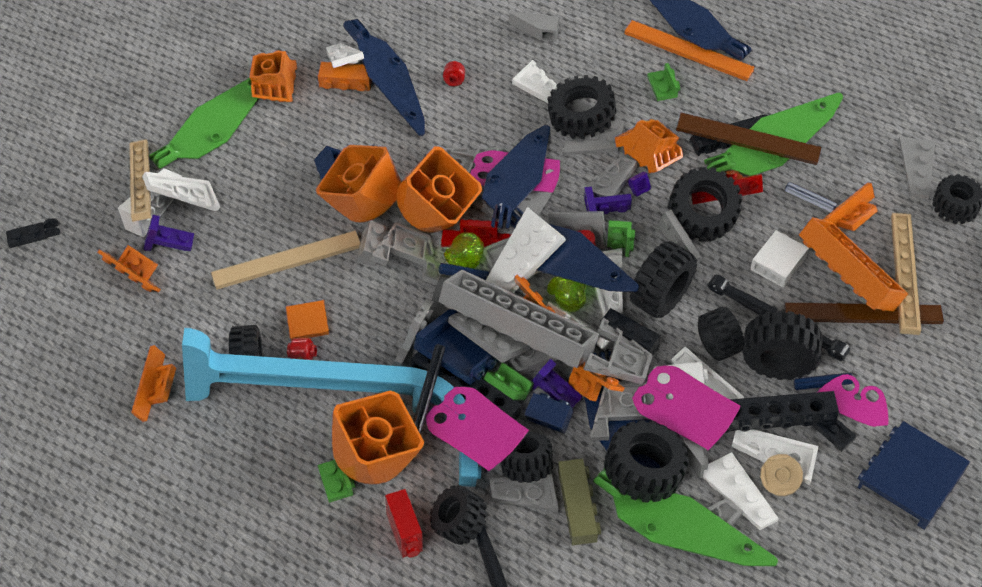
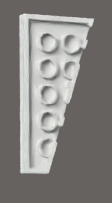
M527 207L486 281L514 293L519 288L514 282V277L518 274L520 278L524 277L527 280L566 239Z

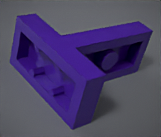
M592 186L584 187V200L587 211H604V214H608L609 212L618 211L622 213L631 210V194L594 198Z
M152 215L146 234L144 251H151L153 244L191 251L194 233L159 225L160 216Z
M550 359L533 378L532 382L534 384L532 389L535 390L539 386L553 400L558 401L561 399L567 401L573 408L583 396L552 370L556 363Z

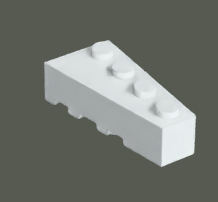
M164 168L159 172V174L182 177V175ZM150 191L151 218L152 215L161 216L175 198ZM129 197L118 207L125 230L144 237L147 234L151 218L132 222L131 200Z

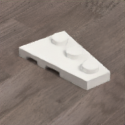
M342 43L326 47L327 55L333 68L345 64H356L359 62L358 60L364 59L362 51Z
M533 60L512 79L513 85L548 103V96H551V90H557V84L552 79H549L545 72L536 66Z

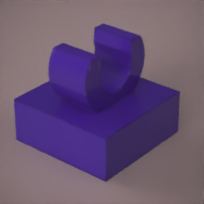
M641 172L628 180L629 187L636 197L651 190L646 172Z

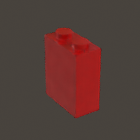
M406 489L385 495L386 515L402 558L407 556L412 558L419 555L423 551L422 531Z

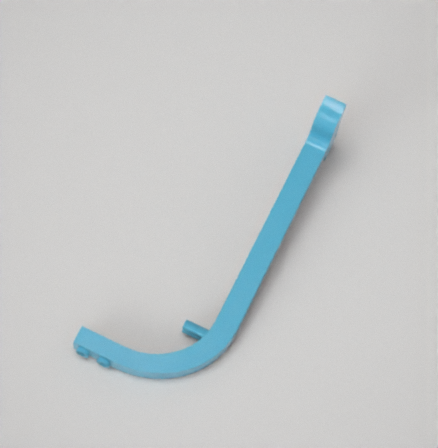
M184 328L182 353L186 401H200L207 398L210 394L211 384L214 382L375 393L391 390L398 394L412 395V411L415 413L427 374L426 370L404 366L219 354L212 351L210 338L206 334L195 329ZM437 376L430 402L435 406L440 405L444 401V396L454 387L443 378ZM457 394L453 401L455 404H463L465 399L461 394ZM460 414L458 416L459 420H464L466 418L465 414ZM459 451V485L475 487L477 479H481V467L478 466L477 462Z

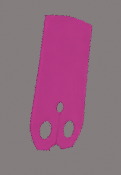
M490 150L477 154L473 161L475 168L471 169L470 174L482 186H485L486 179L479 178L477 176L478 173H489L508 152ZM490 156L493 158V162L484 163L482 158ZM545 158L542 180L533 191L554 192L560 175V160ZM548 169L554 170V171H552V172L546 174V171H547Z
M675 366L655 367L647 376V384L639 387L632 397L634 405L641 415L666 426L668 429L707 450L726 432L741 407ZM667 373L670 376V381L666 384H661L657 380L658 375ZM668 393L673 394V399H666V395ZM644 394H652L654 402L650 405L644 404L641 401Z
M471 387L453 388L444 396V401L440 405L434 406L426 415L428 429L433 435L450 444L488 471L504 460L529 431ZM457 394H464L466 396V401L463 404L454 403L453 399ZM445 413L447 420L444 423L438 424L434 421L435 415ZM460 414H465L466 418L464 420H459L458 416Z

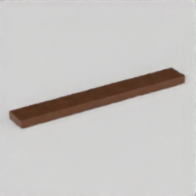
M682 112L680 113L676 131L813 165L818 164L821 152L820 146Z
M785 303L784 305L786 313L790 311L797 315L802 314L806 319L810 318L813 322L899 324L898 307L892 312L880 309L874 310L867 304ZM919 305L921 324H943L944 319L941 305Z

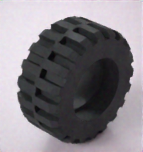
M700 167L698 171L694 168L689 170V173H684L681 175L680 180L676 181L669 197L668 209L673 211L692 240H694V237L699 238L698 241L702 242L706 238L709 241H714L717 236L722 238L726 232L733 228L742 210V195L739 194V186H734L735 180L732 177L727 178V173L723 171L721 173L717 172V168L711 167L710 170H706V167ZM697 192L709 193L719 201L721 213L712 217L701 216L691 208L688 198L691 194Z
M666 241L657 246L648 255V258L643 262L636 274L634 281L639 285V289L636 292H630L629 296L632 304L654 318H662L669 314L688 290L687 288L696 273L697 259L694 254L672 241Z
M776 311V313L766 312L764 315L760 314L751 320L745 328L744 360L750 369L755 370L759 375H766L767 378L771 379L772 377L777 378V380H794L796 377L802 378L806 374H811L820 365L822 332L810 318L806 319L802 314L797 315L790 311L788 313Z
M639 420L637 423L634 421L627 423L626 426H621L612 436L604 461L606 475L609 480L612 479L611 484L615 488L620 489L621 494L624 496L627 494L631 496L630 499L635 501L640 499L642 502L648 503L650 500L658 502L661 499H667L678 490L689 464L688 452L686 447H683V441L681 438L678 439L676 437L677 434L674 431H669L666 426H659L653 421L646 423L645 420ZM631 455H647L657 461L661 468L654 469L642 466Z

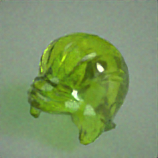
M465 232L459 234L453 240L450 248L445 249L443 254L448 264L476 268L484 254V244L474 233Z
M554 277L547 285V292L549 295L555 296L556 303L564 311L576 312L585 305L587 299V286L585 284L561 277Z

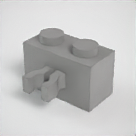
M369 221L362 233L357 262L368 266L376 265V262L369 259L386 236L388 226ZM389 253V258L391 259L393 254Z

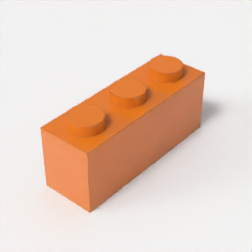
M321 62L318 73L319 87L325 89L338 88L341 90L370 91L372 80L368 77L364 64H345L333 68L331 62Z

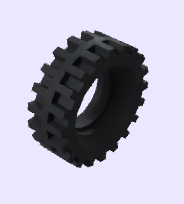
M577 75L574 76V80L567 78L564 80V84L558 83L556 85L557 90H551V96H548L547 99L550 120L557 132L561 130L562 136L570 134L572 139H575L576 136L585 139V135L595 137L596 132L603 133L604 127L609 128L611 121L615 120L617 110L614 91H612L610 84L606 85L604 79L598 81L597 76L591 79L588 75H584V78H578ZM592 98L598 101L594 107L587 111L573 112L566 108L567 104L577 99Z

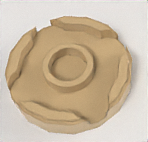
M777 454L768 458L761 468L760 478L763 486L770 493L776 496H788L800 488L803 482V471L795 458L786 454Z

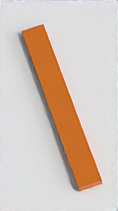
M633 20L624 32L625 35L744 81H748L755 68L712 50H705L696 44Z

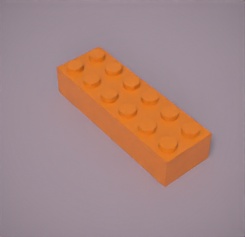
M812 217L799 234L803 239V243L816 251L815 255L818 258L825 260L828 263L827 266L832 271L838 272L841 275L840 279L844 283L854 288L853 292L867 300L866 304L870 308L894 312L908 295L901 286L832 222Z

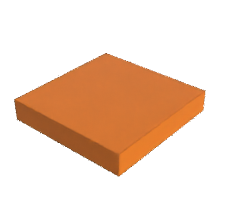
M324 300L286 306L291 341L294 338H312L329 335Z

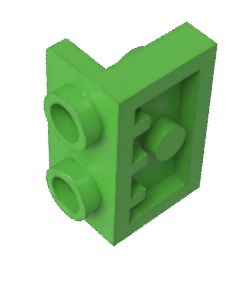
M665 63L664 70L648 73L647 77L657 101L678 97L680 83L676 81L674 69L670 68L669 63Z
M609 220L607 247L612 249L626 248L625 257H629V251L633 252L635 230L631 229L632 222Z
M502 363L495 373L487 372L484 377L485 381L513 400H525L534 384L506 363Z
M335 460L317 465L329 503L353 495L352 488H355L354 480L340 470Z

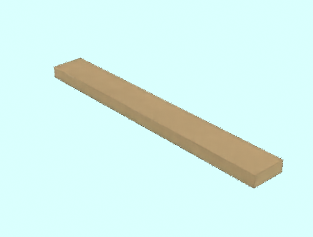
M147 140L130 143L132 222L151 218V194L147 190L142 178L145 172H150Z
M892 213L896 283L908 293L898 306L900 334L920 335L921 322L911 214Z
M352 231L211 273L217 290L359 249L360 240L356 231Z

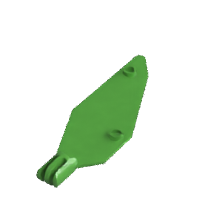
M250 78L197 107L170 143L149 155L151 161L161 169L178 158L199 159L228 142L259 99L252 97V82Z
M835 93L763 117L750 129L806 143L833 117L843 99V95ZM732 145L725 153L704 160V163L708 165V170L711 167L717 168L716 171L719 173L721 171L734 170L744 175L752 176L783 166L789 158Z
M605 468L593 480L596 485L613 496L618 518L653 543L742 566H776L778 563V559L691 497L674 493L671 497L664 500L661 499L658 502L650 500L647 503L642 502L640 499L635 501L630 499L631 496L621 494L620 489L615 488L611 484L612 479H608Z

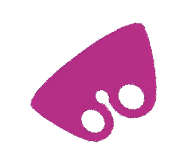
M848 374L836 377L819 389L818 392L834 391L839 413L872 427L888 425L887 403L881 389L875 386L864 387L860 394L861 399L855 400L854 395L858 393L860 385L855 377ZM843 380H852L855 385L852 391L843 389ZM867 391H876L879 395L876 402L867 400Z

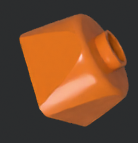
M349 145L341 151L317 186L316 193L351 221L359 223L368 222L384 214L395 203L401 179L387 147Z
M434 146L399 184L396 199L401 214L412 226L424 232L436 233L444 231L458 222L482 192V186L442 147Z
M390 390L338 404L333 410L332 449L334 459L344 474L360 483L381 484L392 480L412 461L424 445V441L400 395Z

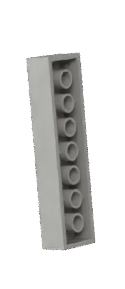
M460 270L443 282L438 302L444 304L445 307L454 309L465 317H471L482 325H488L499 333L511 336L514 340L523 342L534 350H540L551 358L559 359L570 367L578 368L587 360L589 354L594 352L599 333L469 272Z

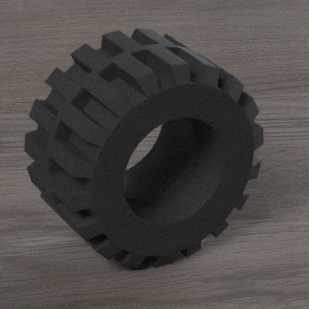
M956 174L955 176L948 175V178L944 177L939 182L933 198L932 205L935 207V213L939 212L938 216L940 218L946 217L945 221L947 222L953 220L954 224H957L958 221L961 224H965L966 220L968 223L971 222L972 219L977 217L982 206L981 184L979 182L976 183L975 179H970L966 175Z
M722 306L699 316L697 322L699 336L706 351L713 359L722 361L743 351L744 336L741 326L728 308Z
M232 326L229 332V354L263 357L262 339L258 326Z
M528 431L517 447L501 461L502 473H504L505 477L510 478L512 481H518V483H532L533 481H540L541 478H546L547 474H550L553 469V453L550 439L546 438L543 434L540 435L537 432L532 433Z
M454 485L450 486V489L446 488L442 494L437 496L438 499L432 504L433 509L430 510L431 517L429 518L430 523H432L431 528L435 530L434 532L458 545L470 543L471 539L474 540L477 534L481 533L483 530L481 528L486 523L485 517H487L488 512L485 511L487 506L484 500L461 485H457V487Z

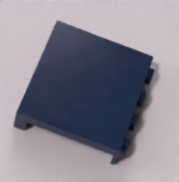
M449 309L416 334L414 349L431 359L436 344L445 346L446 349L441 367L471 385L474 381L480 380L486 371L492 370L499 360L448 323L449 316L458 313L454 309Z
M903 421L899 427L895 426L889 434L890 440H884L881 444L879 455L874 454L870 459L868 470H862L857 478L860 481L857 488L861 489L863 485L917 518L919 520L917 526L925 530L966 471L970 461Z

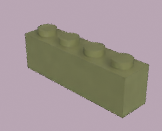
M583 458L559 461L558 474L571 544L573 546L597 542L598 535H601L600 523L595 521L597 508L596 503L591 501L593 487L587 481V478H590L589 468L584 466Z

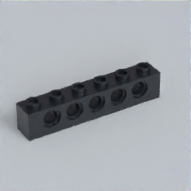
M417 352L411 358V367L428 371L431 359ZM440 366L438 376L446 380L454 388H474L514 420H517L520 416L522 404L517 400L511 399L487 383L483 378L469 385Z
M834 391L730 399L741 407L735 416L737 418H734L725 433L736 430L745 432L751 429L768 430L776 427L789 428L800 425L807 427L813 424L829 425L836 423L839 410Z

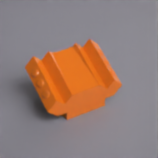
M286 51L254 55L249 76L252 82V97L263 100L292 102L296 78L295 70H297L296 60L290 59Z
M640 120L634 128L615 137L616 148L623 146L625 155L628 154L634 158L640 167L647 166L649 174L658 172L683 158L682 147L677 144L679 137L658 120Z

